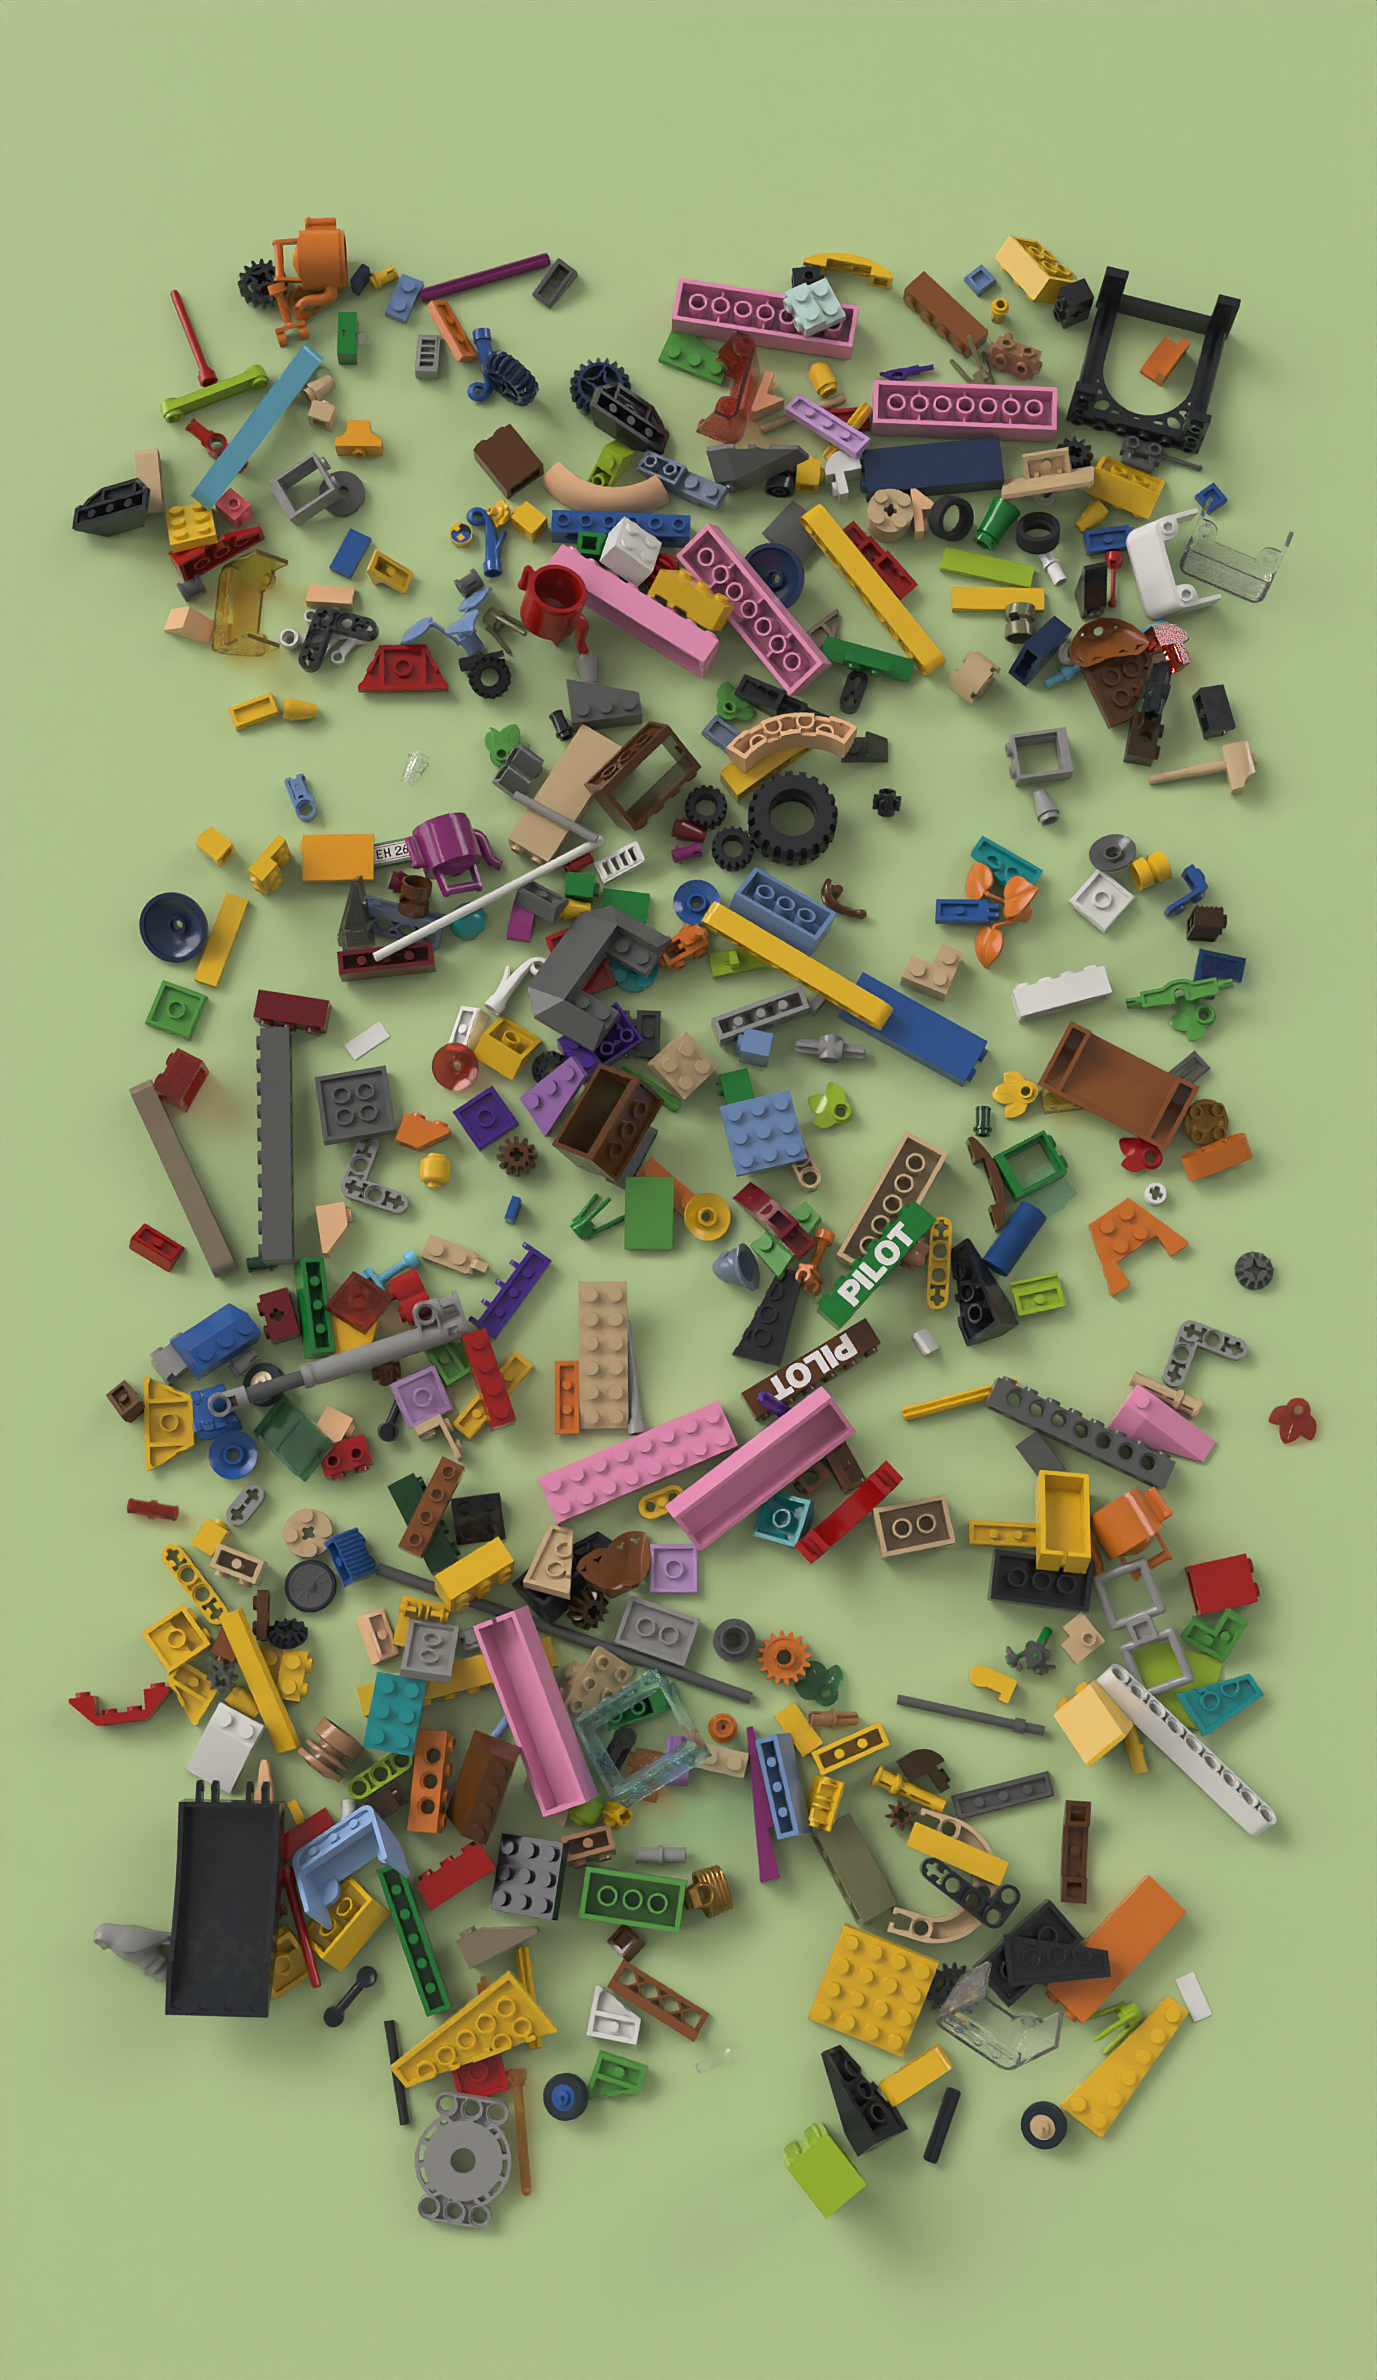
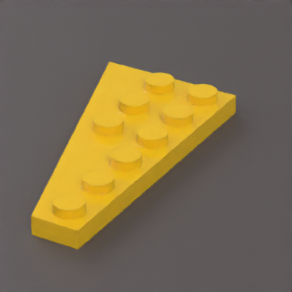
M509 1970L391 2064L390 2069L407 2088L434 2078L443 2072L456 2070L470 2062L474 2063L507 2051L521 2043L531 2042L549 2033L550 2035L558 2032V2028L512 1971Z

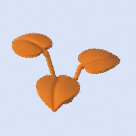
M976 862L970 868L966 878L965 892L967 897L971 900H982L984 895L993 900L1005 904L1003 915L1007 918V921L996 923L992 928L984 925L977 933L975 939L977 958L986 969H990L991 964L999 957L1004 946V937L998 928L1005 925H1014V921L1028 922L1032 915L1029 904L1036 896L1039 888L1021 876H1014L1006 884L1004 889L1005 899H1002L988 891L994 882L990 868L983 863Z

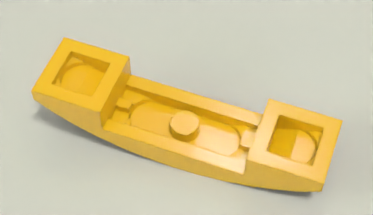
M835 252L821 253L804 258L803 266H819L820 275H824V277L826 269L870 277L869 286L891 290L893 274L882 265L858 255Z

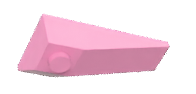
M1138 1384L1132 1389L1107 1428L1110 1431L1116 1429L1127 1435L1126 1438L1133 1442L1140 1440L1148 1444L1151 1449L1169 1452L1198 1462L1205 1460L1216 1443L1175 1410Z

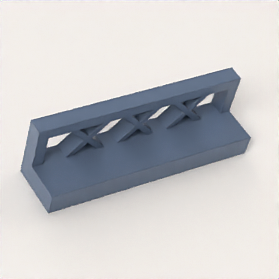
M356 893L351 901L347 927L399 940L407 936V934L401 931L399 926L403 924L410 925L415 932L419 928L446 915L428 910V915L424 918H409L398 912V903ZM355 912L364 914L369 921L364 924L354 922ZM381 918L386 919L391 927L388 929L380 928L376 921ZM444 927L436 931L435 941L424 937L414 943L432 941L434 949L438 950Z

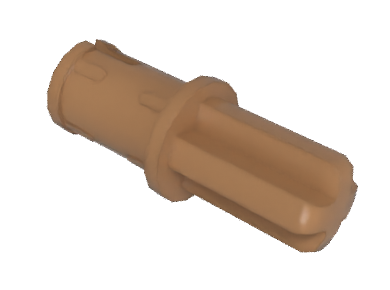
M830 1709V1711H809L808 1724L809 1727L826 1726L831 1729L838 1725H857L858 1714L857 1712H836L835 1709Z

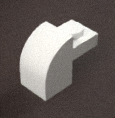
M843 450L834 453L826 463L824 485L831 484L832 495L837 496L838 504L848 502L849 491L846 480L860 478L861 463L859 457L855 459Z

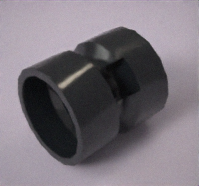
M797 465L767 479L765 483L766 494L776 498H788L794 495V477H796Z

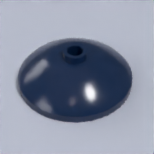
M778 543L761 544L746 555L745 559L786 609L790 608L800 597L805 581L804 568L798 555L789 547ZM777 575H779L780 581L778 583L775 582V577Z
M178 892L162 893L152 898L141 912L139 929L142 940L148 950L159 959L171 963H181L194 958L204 948L208 938L207 918L199 904L189 896ZM177 921L182 923V928L178 927Z

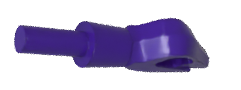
M914 365L908 368L880 372L879 374L891 381H905L908 376L920 375V372L934 370V365L920 367L919 365Z

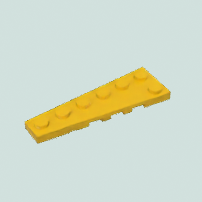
M1166 1996L1142 2020V2023L1092 2071L1086 2080L1075 2088L1060 2104V2107L1102 2138L1189 2011L1171 1997Z

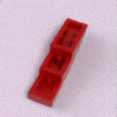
M854 520L843 529L844 533L898 599L902 600L918 586L916 581L888 550L885 552L871 535L868 537Z

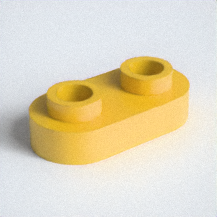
M670 1485L643 1496L638 1504L641 1516L652 1520L670 1513L665 1507L670 1502L669 1496L671 1494L679 1496L684 1490L677 1485ZM653 1503L655 1510L652 1512L647 1511L646 1505Z

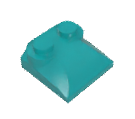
M777 1492L762 1504L752 1536L796 1549L794 1545L810 1530L814 1518V1502Z

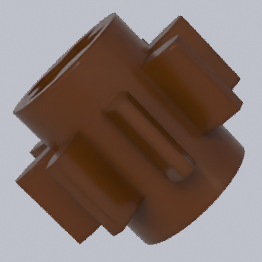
M392 1361L373 1367L371 1370L373 1381L378 1380L382 1386H389V1384L396 1382L397 1378H401L400 1362Z
M898 1799L897 1806L894 1807L888 1804L891 1813L885 1815V1817L892 1819L891 1828L899 1824L900 1830L904 1831V1824L914 1825L910 1818L917 1815V1813L910 1812L911 1802L902 1806L901 1799ZM900 1807L903 1812H907V1817L903 1818V1822H900L899 1818L894 1817V1813H897Z

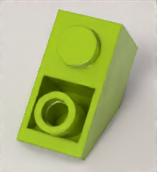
M617 439L606 444L587 482L613 487L626 471L635 452Z

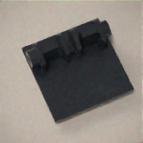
M500 1492L451 1499L457 1545L492 1541L497 1537L500 1540L506 1539Z

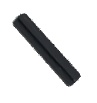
M952 2087L946 2088L923 2155V2159L930 2163L936 2164L938 2162L961 2095L959 2090Z

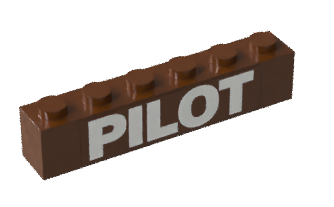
M864 1318L741 1393V1398L755 1421L760 1418L762 1421H765L774 1414L757 1402L756 1398L759 1396V1392L767 1391L785 1405L790 1406L796 1402L794 1397L801 1393L804 1396L810 1394L817 1389L815 1386L822 1380L824 1383H827L837 1377V1371L842 1368L847 1371L857 1365L858 1362L856 1360L860 1357L865 1356L869 1358L877 1353V1347L881 1342L867 1319Z

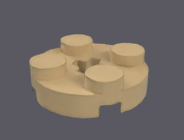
M304 1508L295 1512L287 1520L283 1537L287 1547L294 1554L302 1558H313L327 1551L324 1542L333 1536V1528L330 1519L324 1513L316 1509ZM313 1527L315 1537L305 1540L302 1531L304 1528L309 1529Z

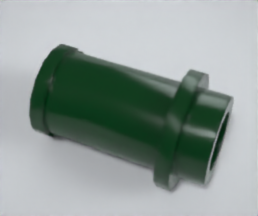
M977 1106L975 1108L976 1126L973 1127V1131L977 1137H989L990 1132H992L990 1127L991 1107Z
M259 1256L246 1258L249 1273L266 1269L274 1271V1268H278V1265L266 1266L263 1258L259 1259Z

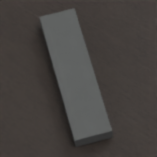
M1048 1771L951 1795L956 1817L961 1820L1054 1796Z

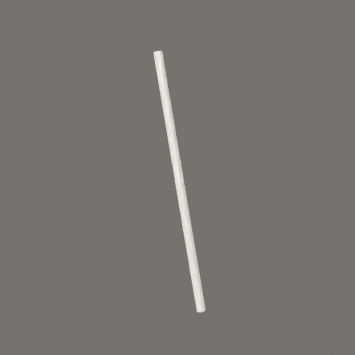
M600 835L596 843L591 841L584 843L372 953L377 962L594 850L605 844V841Z

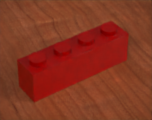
M486 1328L462 1335L461 1343L491 1432L515 1425L517 1419Z

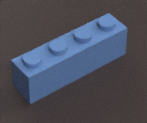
M776 1734L755 1740L777 1840L813 1832L812 1826L809 1825V1813L791 1734Z

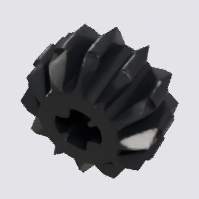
M1074 436L1072 441L1065 438L1063 444L1057 445L1056 449L1069 448L1072 469L1091 466L1090 461L1093 460L1094 455L1091 453V445L1084 446L1085 439L1078 442L1076 436Z

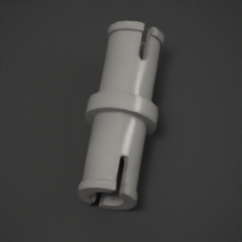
M658 1845V1848L635 1847V1864L658 1863V1866H663V1863L686 1864V1847L663 1848V1845Z

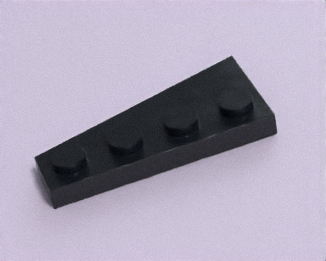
M786 1269L781 1281L775 1275L760 1307L758 1306L749 1327L746 1328L742 1335L743 1338L738 1347L735 1348L733 1356L780 1367L802 1281L799 1284L796 1280L795 1275L797 1271Z
M1002 1934L1009 1987L1111 1977L1108 1950Z

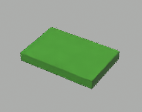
M625 1176L624 1249L673 1250L674 1177Z

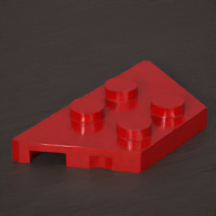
M426 644L379 645L374 660L370 662L364 679L358 685L359 693L448 691V685L443 679Z

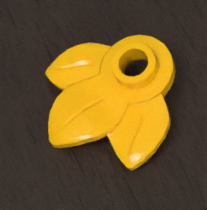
M1016 1071L1004 1072L1003 1080L1005 1083L998 1085L992 1091L991 1097L995 1101L1006 1105L1005 1118H1016L1024 1114L1028 1104L1033 1103L1037 1099L1039 1090L1034 1082L1025 1080L1020 1073ZM1024 1088H1030L1029 1095H1022Z

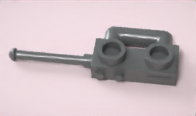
M1125 435L1119 455H1122L1121 462L1123 465L1147 473H1152L1154 468L1159 466L1161 459L1169 460L1198 471L1202 470L1201 465L1163 453L1164 447L1157 443L1140 440L1136 436ZM1132 455L1146 459L1147 462L1132 458Z

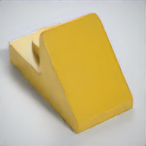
M379 550L374 551L366 570L373 584L384 583L400 594L406 593L414 572Z

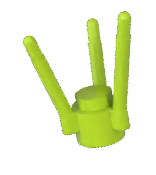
M1122 2001L1115 2006L1094 2012L1089 2017V2019L1119 2011L1116 2014L1119 2021L1094 2037V2042H1098L1120 2026L1125 2027L1103 2049L1102 2054L1106 2055L1132 2029L1138 2026L1137 2022L1143 2019L1134 2002L1131 2001L1125 2004Z

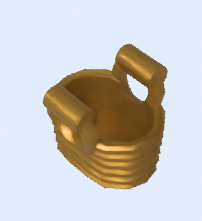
M715 1864V1866L711 1865V1867L693 1871V1884L689 1885L686 1890V1910L702 1909L705 1916L709 1919L724 1913V1911L728 1912L729 1909L732 1910L733 1899L720 1866ZM699 1890L703 1893V1900L700 1896Z

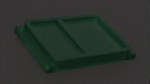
M285 1394L272 1406L253 1431L256 1437L296 1476H299L304 1482L309 1479L335 1445Z

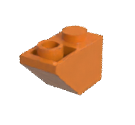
M412 1112L411 1115L404 1114L395 1141L400 1146L421 1152L449 1139L452 1133L450 1128H447L448 1124L439 1120H435L433 1123L425 1120L426 1117L424 1115Z

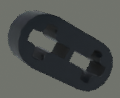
M861 670L859 672L852 671L847 676L839 703L840 709L846 714H854L860 708L868 682L867 675ZM856 677L861 678V683L858 684L857 689H853V680ZM850 695H854V704L851 707L846 706V701L849 700Z

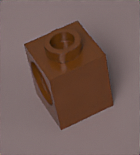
M818 1461L795 1478L793 1485L801 1495L806 1493L810 1497L831 1478L832 1474ZM808 1472H812L817 1476V1482L813 1485H809L804 1481V1475Z

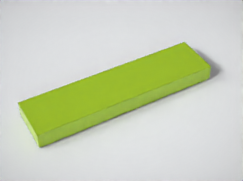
M945 547L940 571L1015 588H1030L1035 566Z

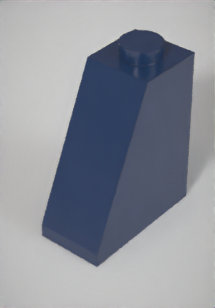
M1054 615L1024 644L1008 673L1024 686H1027L1056 654L1059 646L1065 643L1072 629Z

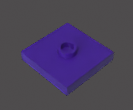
M493 1086L453 1111L454 1116L479 1152L519 1126V1123Z

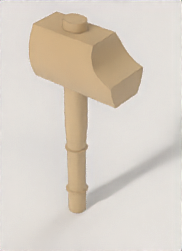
M1248 741L1230 743L1221 748L1222 760L1149 775V784L1164 783L1225 771L1230 795L1242 794L1244 785L1255 776L1254 765H1257L1255 753L1251 754Z

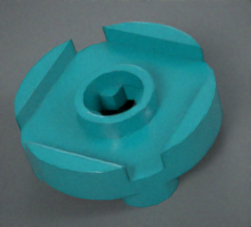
M612 959L611 973L615 982L622 990L630 993H639L652 986L656 981L658 963H656L647 978L638 973L631 974V969Z

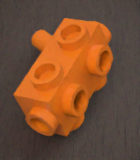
M698 923L693 926L689 924L681 928L679 934L671 938L672 942L659 959L658 964L661 968L665 966L668 971L671 969L678 971L687 965V960L693 957L695 960L704 957L707 954L706 950L709 949V941H711L706 929L699 927ZM674 952L677 956L670 959L668 954Z

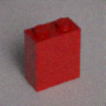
M1246 1553L1185 1567L1196 1616L1258 1602L1257 1597H1260L1258 1584L1256 1582L1253 1583L1251 1575L1254 1572L1253 1563L1250 1558H1247Z

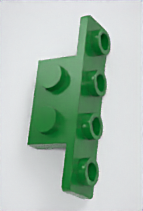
M829 636L825 637L822 648L823 654L830 662L847 666L846 668L858 672L862 670L869 672L874 677L882 678L884 676L906 683L910 681L915 663L913 659Z

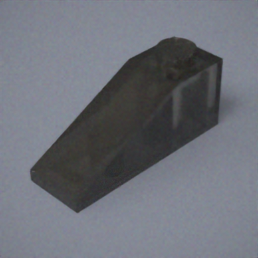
M362 875L357 876L352 881L339 933L337 934L338 945L342 947L343 951L373 948L376 945Z

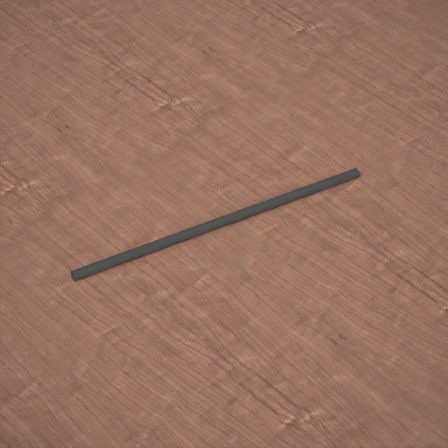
M379 1563L376 1575L439 1596L434 1589V1581ZM478 1597L471 1600L468 1606L496 1617L514 1611V1609L483 1598L478 1599ZM532 1616L536 1629L539 1632L591 1650L601 1646L623 1661L746 1704L750 1703L753 1692L554 1623L551 1625L543 1619Z

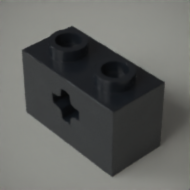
M1085 278L1059 289L1053 314L1056 321L1061 323L1063 329L1087 320L1089 317L1094 295Z

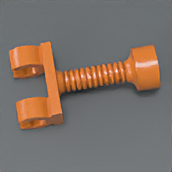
M282 281L267 286L270 296H274L278 300V307H280L281 316L284 318V326L275 329L280 347L289 345L284 332L298 327L301 340L310 338L305 320L294 323L291 319L292 317H290L291 314L284 296L285 291H287L285 282Z
M817 1229L814 1237L817 1245L810 1264L800 1263V1269L795 1275L799 1284L805 1275L803 1288L807 1295H809L810 1288L815 1286L813 1290L815 1297L821 1292L820 1284L824 1283L818 1268L826 1246H831L835 1235L826 1229Z

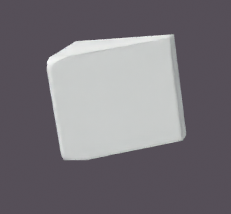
M926 1328L914 1333L912 1336V1341L924 1357H927L939 1348V1345Z

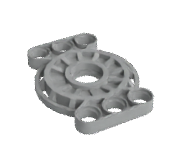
M443 2091L438 2095L435 2102V2108L441 2116L436 2118L425 2129L415 2151L417 2179L423 2190L427 2193L420 2198L418 2213L426 2220L482 2229L490 2223L492 2217V2210L488 2203L501 2193L508 2181L512 2168L510 2143L499 2126L507 2121L509 2107L505 2101L455 2091ZM442 2098H452L454 2107L451 2110H444L440 2105ZM470 2101L476 2102L480 2107L479 2112L475 2115L466 2112L465 2105ZM501 2106L505 2111L504 2117L501 2119L493 2118L490 2113L491 2108ZM436 2126L437 2129L433 2132L430 2139L425 2138L428 2132ZM500 2137L502 2138L506 2146L507 2152H504L502 2149V2145L499 2140ZM421 2145L426 2146L424 2159L419 2161ZM466 2148L474 2153L476 2164L471 2171L461 2173L453 2168L451 2156L457 2149ZM508 2159L507 2171L504 2175L501 2173L503 2160ZM424 2167L426 2177L429 2180L427 2183H425L421 2175L420 2168ZM497 2181H501L502 2183L499 2188L491 2195L490 2190ZM433 2200L437 2205L436 2211L433 2213L425 2212L422 2207L423 2202ZM450 2205H459L462 2209V2214L459 2217H451L448 2213ZM476 2209H483L487 2213V2219L483 2222H478L474 2219L473 2212Z

